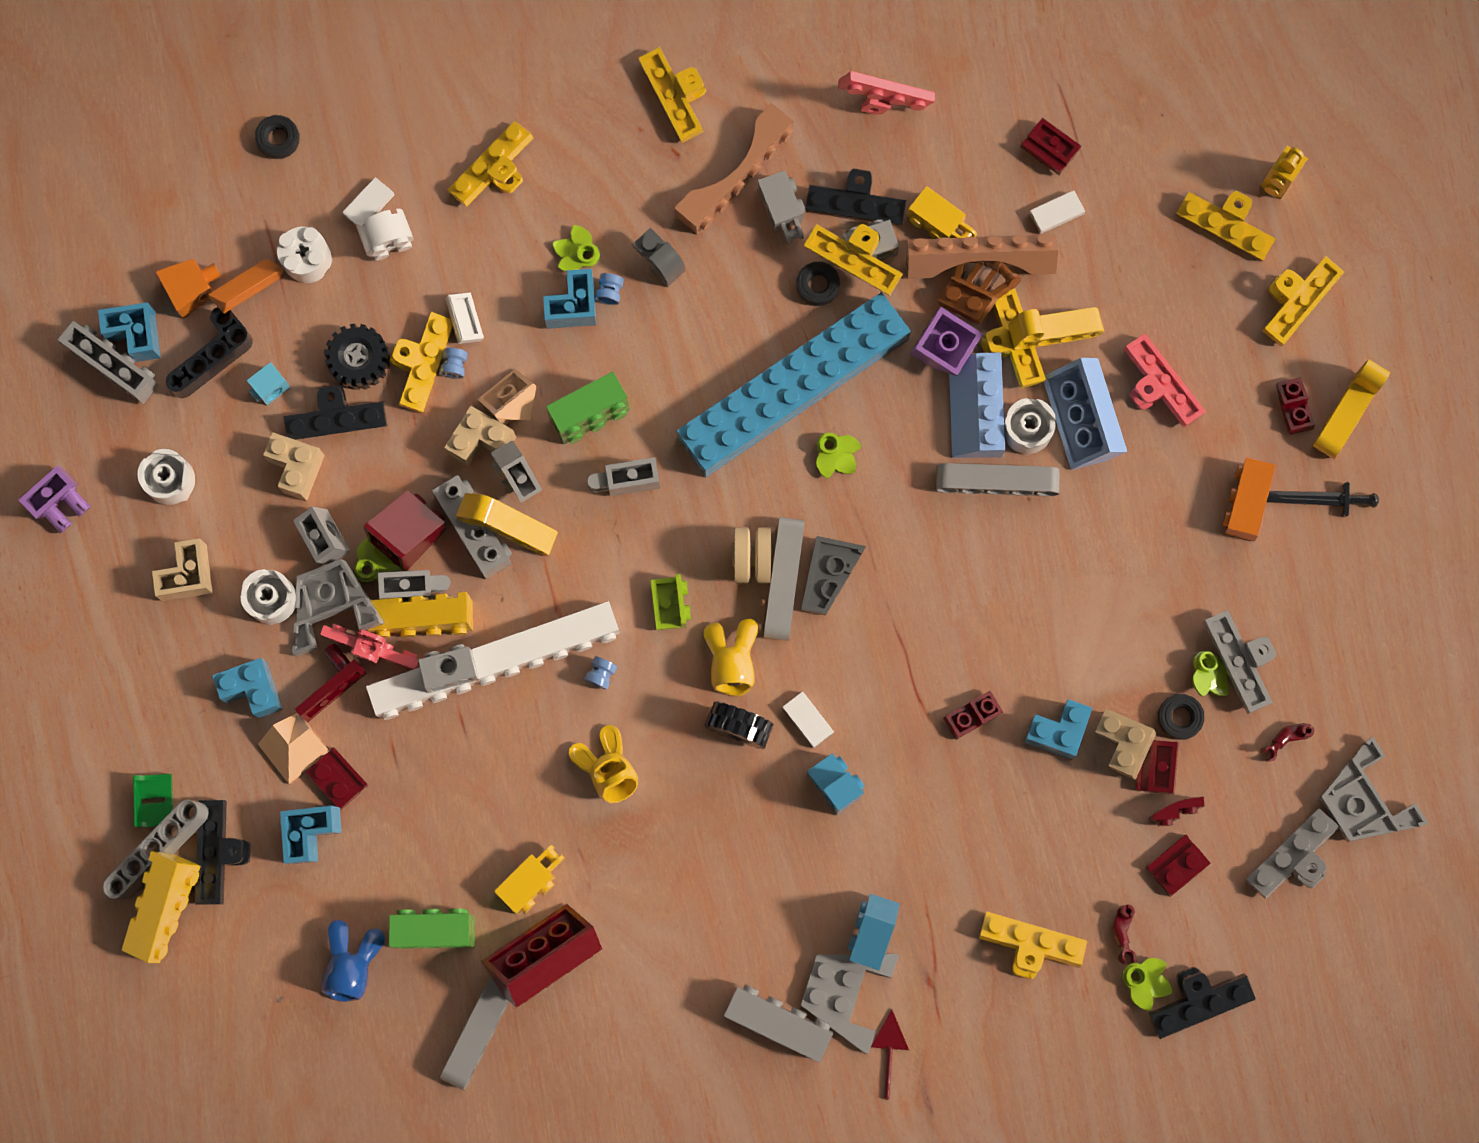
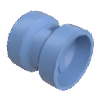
M600 274V289L596 291L595 299L604 304L618 305L620 300L619 290L623 287L624 279L615 274Z
M444 348L442 357L445 361L440 366V375L453 379H463L465 374L463 363L467 361L468 353L457 348Z
M595 656L592 661L593 668L587 672L584 680L596 687L607 690L610 685V676L615 674L618 666Z

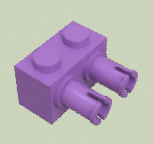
M56 466L19 499L36 519L46 518L58 530L59 534L72 524L57 508V504L60 501H65L78 517L91 507L76 491V487L79 484L62 466Z

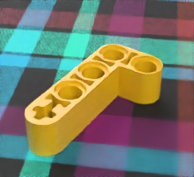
M1095 307L1042 316L1039 315L1037 309H1031L1019 313L1008 324L1015 350L1091 339L1104 333L1099 310Z
M1368 359L1352 379L1312 446L1335 459L1374 395L1387 380L1390 371Z
M465 493L456 514V518L463 522L483 526L544 556H549L558 534L556 530L482 494Z

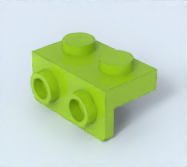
M676 574V577L651 580L656 630L687 628L686 621L691 620L690 606L684 605L683 596L688 595L687 580L681 581V574Z

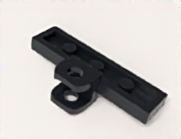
M852 169L847 178L846 190L809 185L805 210L873 221L883 220L884 222L890 220L892 224L902 225L906 200L871 195V172ZM859 176L865 180L861 185L855 182V179Z
M341 385L319 388L317 393L319 411L283 416L286 435L294 440L388 426L384 401L348 407L346 394ZM330 392H333L335 395L333 401L328 397Z
M199 800L198 802L206 805L208 817L197 830L196 864L201 867L198 872L199 878L196 882L195 905H224L225 866L248 864L250 862L251 844L245 840L226 838V800Z
M1193 966L1177 973L1176 976L1179 990L1184 998L1151 1011L1148 1014L1157 1037L1162 1039L1254 1001L1256 998L1246 974L1243 973L1211 987L1207 976L1197 967Z

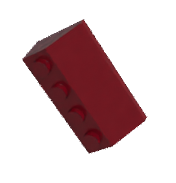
M565 904L481 962L503 996L517 1008L601 951L602 946L594 926L572 907Z

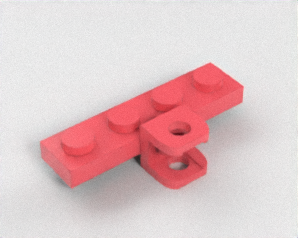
M853 71L838 79V89L846 90L849 94L866 95L867 101L861 105V111L874 115L891 109V104L905 105L911 107L912 110L919 111L924 110L925 107L935 102V92Z
M1143 334L1124 348L1126 354L1144 376L1129 394L1140 410L1148 409L1162 399L1184 428L1206 412L1146 334Z
M332 624L331 628L323 626L321 636L352 648L350 653L354 656L373 663H377L378 658L410 670L420 668L419 660H417L418 655L403 650L402 654L393 651L394 646L385 643L386 639L379 635L360 629L358 633L356 632L355 636L346 633V628Z

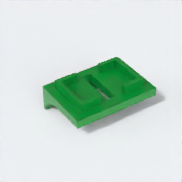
M172 774L133 775L134 827H157L173 810ZM165 798V802L142 804V799Z

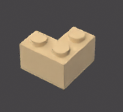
M470 406L444 448L449 456L470 467L482 446L493 452L509 441H515L516 435L511 428Z
M272 432L263 456L269 463L285 468L278 488L284 494L307 501L325 455L318 447Z
M200 538L174 542L177 567L152 571L155 596L161 601H169L212 594L207 544Z
M1105 709L1095 732L1098 736L1118 744L1109 767L1118 773L1136 780L1156 732L1153 728Z

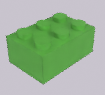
M614 372L546 406L550 420L563 444L578 442L585 433L601 430L605 427L604 423L612 419L614 421L620 420L630 410L628 397Z
M423 909V914H416V911L397 910V915H389V947L395 949L475 947V916L469 914L468 910L449 909V914H442V911L439 909Z

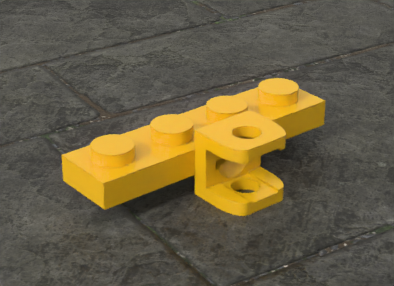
M660 47L639 57L638 59L681 142L683 143L703 133L704 131L689 104L703 96L706 92L697 69L690 67L674 75Z
M513 121L447 190L466 207L491 181L503 192L512 193L523 182L512 160L533 139V136L529 131ZM508 179H514L512 184H506Z
M1238 191L1230 194L1222 209L1188 192L1176 213L1180 217L1262 261L1276 238L1244 222L1252 206V199ZM1240 201L1243 207L1236 208L1234 202Z
M816 224L804 244L805 248L888 296L892 294L903 275L901 272L872 256L879 244V236L877 231L864 224H860L854 230L848 242ZM864 236L870 237L868 241H862Z
M1325 256L1305 280L1289 269L1278 275L1268 287V291L1283 306L1262 331L1280 347L1284 345L1342 276L1344 271Z
M1014 288L999 298L993 305L1000 327L988 331L980 344L983 353H1001V358L1010 356L1020 389L1044 383L1046 378L1035 348L1014 349L1008 324L1016 315L1023 312Z
M431 312L420 344L406 339H400L395 344L389 361L393 366L409 372L398 404L399 406L421 414L423 413L442 359L443 349L446 347L453 327L451 319ZM401 351L406 354L405 357L400 354Z
M987 911L984 915L979 939L1016 949L1012 964L1013 974L1030 980L1034 979L1044 958L1080 968L1087 944L1086 940Z

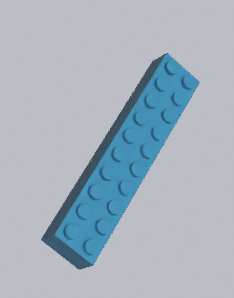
M881 292L677 430V437L704 476L708 477L908 341L911 331Z

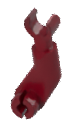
M1306 723L1286 726L1275 736L1270 746L1261 748L1260 753H1265L1269 750L1271 756L1266 762L1274 761L1277 757V751L1282 749L1288 742L1311 738L1314 734V727Z
M1129 904L1119 907L1112 926L1116 944L1121 949L1118 959L1122 964L1126 962L1125 953L1131 957V963L1136 961V954L1130 950V941L1127 935L1135 914L1133 906Z

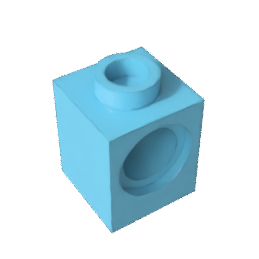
M271 362L247 380L252 387L248 390L257 402L262 399L266 405L290 388L287 381Z

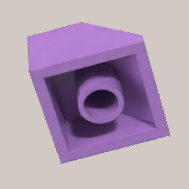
M940 307L933 314L910 354L932 368L957 376L983 333Z

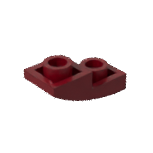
M1301 377L1276 383L1279 402L1289 434L1314 429L1315 422L1307 404L1309 397Z
M988 691L965 706L946 715L943 719L955 740L1004 712L992 692Z
M1204 796L1184 799L1168 805L1150 816L1149 821L1157 822L1159 827L1172 826L1173 821L1180 819L1179 810H1182V815L1197 814V809L1205 807Z

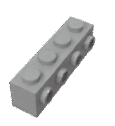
M72 321L58 341L67 350L144 404L158 387V384L153 379L155 375L144 366L141 369L135 366L134 363L136 361L125 352L121 355L115 351L116 346L104 338L101 341L95 337L97 333L86 324L82 327L75 321Z
M457 475L432 490L486 579L512 564L509 557L513 554L505 542L500 544L496 538L499 534L483 526L471 525L456 518L464 494L474 492L467 479L462 481Z
M747 984L743 988L737 987L724 1017L820 1063L833 1035V1031L829 1030L831 1025L819 1019H816L814 1023L806 1019L807 1014L797 1008L792 1007L791 1011L781 1007L782 1001L772 996H768L765 999L758 995L759 990Z

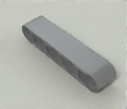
M956 463L937 465L936 491L942 493L1020 496L1059 495L1060 469L1056 467Z
M784 517L779 519L764 638L789 641L805 520Z
M184 800L179 803L106 878L103 884L105 895L109 898L122 900L131 898L145 884L142 882L146 871L150 872L152 861L148 859L155 845L158 844L159 846L158 852L174 854L206 821L208 817L206 805L192 800ZM194 807L195 815L192 818H190V809ZM176 825L177 833L172 837L171 830ZM139 863L141 869L140 872L136 874L135 867ZM119 882L122 883V890L120 893H118L117 891V885L119 884Z
M491 976L440 1077L441 1080L463 1091L470 1082L510 1002L503 996Z

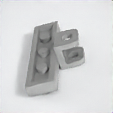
M1228 610L1204 620L1205 628L1246 713L1249 714L1273 703L1257 671V668L1265 665L1276 656L1270 639L1268 637H1261L1244 644Z
M1318 809L1246 879V882L1265 900L1292 873L1303 885L1308 888H1314L1326 876V865L1314 852L1338 830L1339 826L1321 809Z

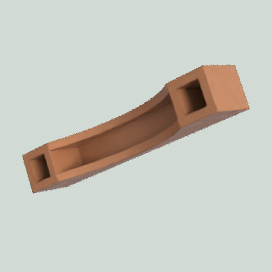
M771 103L755 120V133L752 145L738 168L716 184L702 189L690 190L674 208L675 217L695 234H698L701 230H707L713 222L712 218L718 212L722 213L728 207L730 198L734 194L736 196L739 195L746 186L745 182L750 177L754 178L760 172L763 162L766 159L768 161L771 160L778 151L777 147L782 142L786 143L792 137L794 121Z
M1056 235L918 238L907 240L906 266L908 279L933 278L951 267L974 261L1004 262L1022 268L1031 275L1056 274L1058 245Z

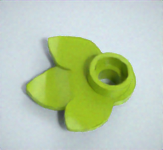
M573 225L571 239H561L553 242L557 255L563 258L558 268L565 272L567 270H579L582 267H592L599 261L600 253L598 248L592 244L591 234L581 226ZM585 253L592 254L590 259L583 258Z
M834 433L822 434L817 440L819 455L816 460L817 468L821 475L828 479L835 470L843 474H854L856 462L853 453L861 448V444L850 435L838 437ZM831 442L834 447L829 450L825 448L824 444Z
M365 539L358 546L356 552L358 561L354 567V574L361 582L370 583L375 579L378 580V573L402 572L397 565L393 564L368 539ZM371 567L372 571L370 574L365 575L363 574V569Z
M1209 651L1197 653L1193 658L1195 672L1192 676L1193 685L1197 693L1202 697L1209 691L1217 696H1228L1229 685L1226 676L1229 675L1220 657H1216L1214 653ZM1202 661L1206 663L1207 668L1203 665Z
M1148 958L1141 964H1129L1123 970V982L1130 988L1131 999L1138 1007L1150 1011L1153 1006V997H1164L1172 993L1173 990L1168 980L1161 975L1167 966L1166 962L1158 958ZM1134 971L1138 972L1140 976L1136 982L1131 979V973Z

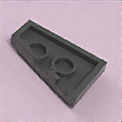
M816 536L801 611L826 616L866 546Z

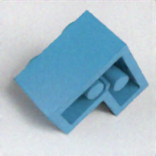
M592 269L567 270L568 294L543 296L547 329L597 325Z
M148 302L98 310L100 332L105 339L110 342L127 340L128 354L136 362L161 358L156 314Z
M262 658L212 675L219 698L225 703H230L247 696L252 714L258 718L283 710L268 663Z
M1068 699L1063 705L1058 722L1035 714L1029 724L1024 743L1072 760L1077 755L1092 707Z
M832 753L809 769L807 775L835 814L838 815L862 798L864 794L863 787L865 786L856 774L852 776L849 771L846 772L845 770L848 769V766L840 756L836 758Z
M325 806L280 811L284 864L294 865L318 862L317 836L342 833L340 807Z
M871 893L867 902L862 901L855 927L859 928L857 936L851 935L847 950L851 951L849 961L880 970L895 927L900 903Z

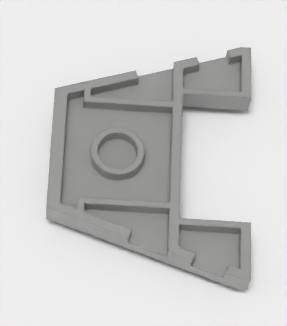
M340 559L297 576L295 601L297 623H294L293 633H296L295 646L292 645L293 655L300 656L318 649L312 627L313 623L354 608L359 630L363 629L366 631L384 624L383 619L345 560Z
M1370 737L1365 741L1319 797L1334 822L1339 826L1338 828L1347 842L1428 824L1416 803L1392 816L1365 774V768L1385 757L1374 737Z
M851 954L816 955L801 1006L818 1019L831 1025L830 1027L861 1051L869 1054L876 1031L850 1023L852 1012L865 970L892 978L899 955L885 954L880 970L849 961Z

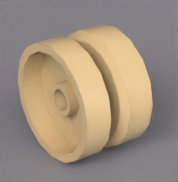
M735 527V543L732 544V567H735V583L749 582L750 567H755V580L757 583L771 582V527H758L755 543H750V530L748 527Z

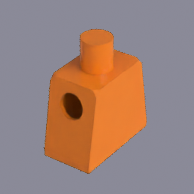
M195 259L156 271L174 307L182 318L187 317L210 299L208 294L213 292L209 283L221 277L214 263L201 270Z

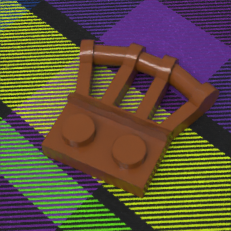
M969 262L977 264L966 280L963 279L966 263L957 265L955 275L950 278L949 284L937 300L939 306L980 325L996 301L1015 288L1021 281L1019 275L1012 273L1004 262ZM986 267L992 269L980 287L974 285ZM1002 275L1006 281L989 292L998 277Z

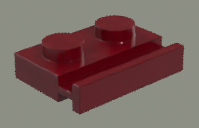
M1042 117L1027 138L1021 143L1020 148L1057 175H1060L1079 152L1081 145Z
M1153 740L1137 775L1136 791L1175 795L1179 752L1178 742Z
M335 747L331 748L326 755L306 771L308 776L336 807H340V810L358 796L365 787L369 786Z
M1187 834L1146 866V869L1151 872L1169 896L1174 895L1211 864L1199 848L1188 838Z

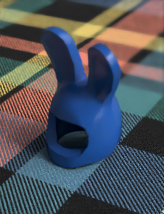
M336 920L330 923L328 928L329 945L332 955L323 974L322 992L340 1002L360 1000L367 986L369 963L383 946L385 936L379 929L368 930L363 937L357 954H350L347 951L349 926L344 921Z

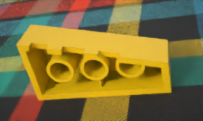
M458 592V598L447 596V594H436L434 600H429L428 597L423 596L410 597L408 602H403L402 598L371 600L383 619L384 624L368 631L383 638H390V634H400V637L409 638L415 637L416 633H426V636L434 637L441 636V632H451V635H466L467 631H473V601L467 592Z
M151 851L148 860L152 861L150 872L146 871L142 882L146 884L144 893L137 897L135 906L138 913L137 916L130 920L121 951L147 963H160L167 954V945L171 935L178 928V919L188 904V895L192 886L196 884L199 878L198 872L201 866L175 854Z

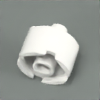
M396 209L397 214H391L390 210L374 214L364 219L365 225L361 227L358 224L356 226L367 256H374L375 261L387 258L389 256L388 252L396 249L398 252H403L412 247L413 236L402 209Z
M296 227L282 234L279 238L277 247L278 259L286 273L298 282H316L330 268L332 263L331 251L323 236L315 228Z
M1026 398L1015 402L1008 410L1004 420L1006 443L1013 450L1023 455L1033 454L1044 449L1055 431L1056 419L1052 408L1039 399ZM1025 424H1026V425L1032 424V425H1033V429H1032V428H1028V429H1027V428L1025 427Z
M170 449L155 450L146 459L142 460L138 468V481L142 489L152 499L161 504L174 505L186 501L195 485V474L192 466L181 455Z
M265 569L257 570L251 573L243 582L240 595L243 608L256 620L267 625H273L286 620L293 613L296 590L292 583L280 572ZM267 593L272 594V598L269 601L266 597Z

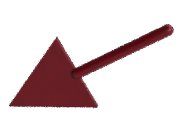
M891 1010L871 1045V1048L887 1049L886 1100L890 1099L893 1049L909 1050L893 1010Z

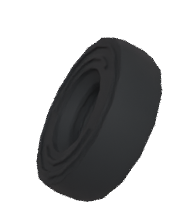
M283 115L266 117L259 123L255 131V141L259 150L265 156L272 159H283L290 156L299 145L300 134L296 124L290 118ZM275 129H282L287 134L286 140L280 145H273L268 140L270 132Z
M822 261L811 262L799 271L796 279V289L800 298L806 303L813 306H823L830 303L837 296L840 289V277L830 264ZM815 275L823 276L828 282L827 288L822 292H814L809 287L808 282Z
M1175 694L1168 697L1161 704L1158 711V723L1162 731L1176 740H1187L1195 736L1202 729L1205 721L1204 710L1201 704L1194 697L1186 694ZM1183 707L1189 711L1191 720L1188 725L1180 727L1173 723L1171 714L1175 708Z

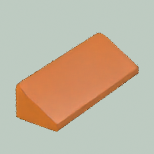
M265 259L209 293L208 297L223 313H226L282 278L283 268Z

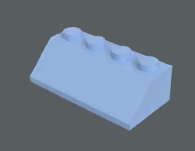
M1001 353L971 354L957 376L949 374L952 458L1002 457L1005 451Z
M1079 358L1045 375L1046 381L1044 384L1055 414L1056 423L1071 470L1108 461L1127 452L1098 358Z

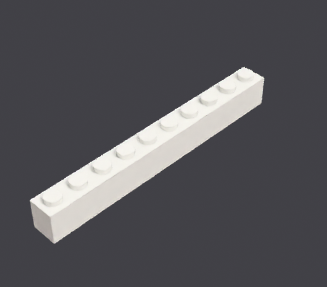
M608 601L471 649L479 678L477 681L429 693L425 689L421 668H417L366 687L375 715L378 718L389 720L399 715L398 712L402 710L415 711L423 707L422 703L431 700L433 703L447 699L448 694L454 692L457 694L466 693L472 690L471 686L481 683V686L489 685L496 681V677L517 675L520 673L519 669L528 666L530 669L544 665L543 661L547 659L560 660L568 656L567 652L576 649L578 652L592 648L593 643L599 641L602 644L611 642L616 639V635H619L620 631ZM448 661L444 663L442 672L451 673L455 667L454 662Z

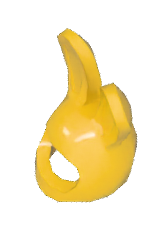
M744 619L739 623L735 645L732 647H727L724 629L719 623H711L704 629V638L713 654L711 684L716 691L732 697H739L748 693L753 687L755 675L750 650L758 633V623L755 620ZM727 683H743V684L738 685V686H731V685H728Z
M607 725L600 731V740L606 753L605 755L597 759L588 747L582 743L573 744L569 749L568 755L576 766L590 774L597 794L602 800L609 803H618L627 799L635 792L638 786V775L631 764L623 757L620 731L615 726Z

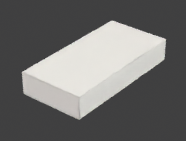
M375 177L342 213L356 226L360 224L362 227L365 225L364 219L379 213L392 199L394 192Z
M1075 191L1030 210V215L1040 234L1085 213Z
M471 293L448 295L445 300L458 344L482 341L484 337Z
M801 692L783 706L784 711L813 748L834 733L804 692Z

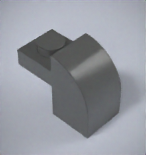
M651 228L632 244L633 248L650 264L651 271L667 287L685 272V265L679 254Z

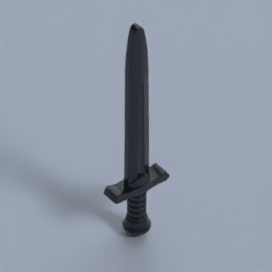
M1345 482L1342 484L1344 492L1269 491L1267 502L1343 506L1342 516L1347 517L1349 516L1350 504H1362L1375 508L1379 504V497L1376 493L1366 496L1350 495V483Z

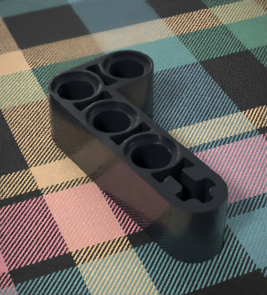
M218 307L212 310L210 320L220 334L167 375L166 386L176 397H189L252 347L253 339L231 310L223 313ZM229 316L227 323L219 324L222 317ZM243 334L244 339L241 342L235 343V337ZM223 349L225 351L220 358H214L218 350ZM205 365L202 372L195 373L197 366ZM189 374L192 379L190 380L186 375ZM181 381L183 385L178 387L177 383Z

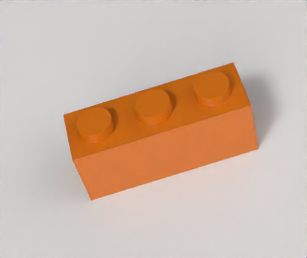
M1248 457L1245 458L1243 465L1238 464L1235 478L1239 479L1237 488L1232 487L1228 501L1233 503L1231 512L1226 511L1222 524L1227 526L1225 534L1255 542L1261 526L1276 467L1275 464Z

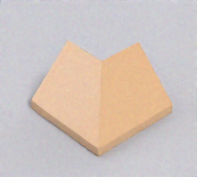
M515 368L477 400L493 419L505 426L512 420L530 421L536 386Z
M298 713L274 724L258 743L288 784L295 781L329 752L310 725Z

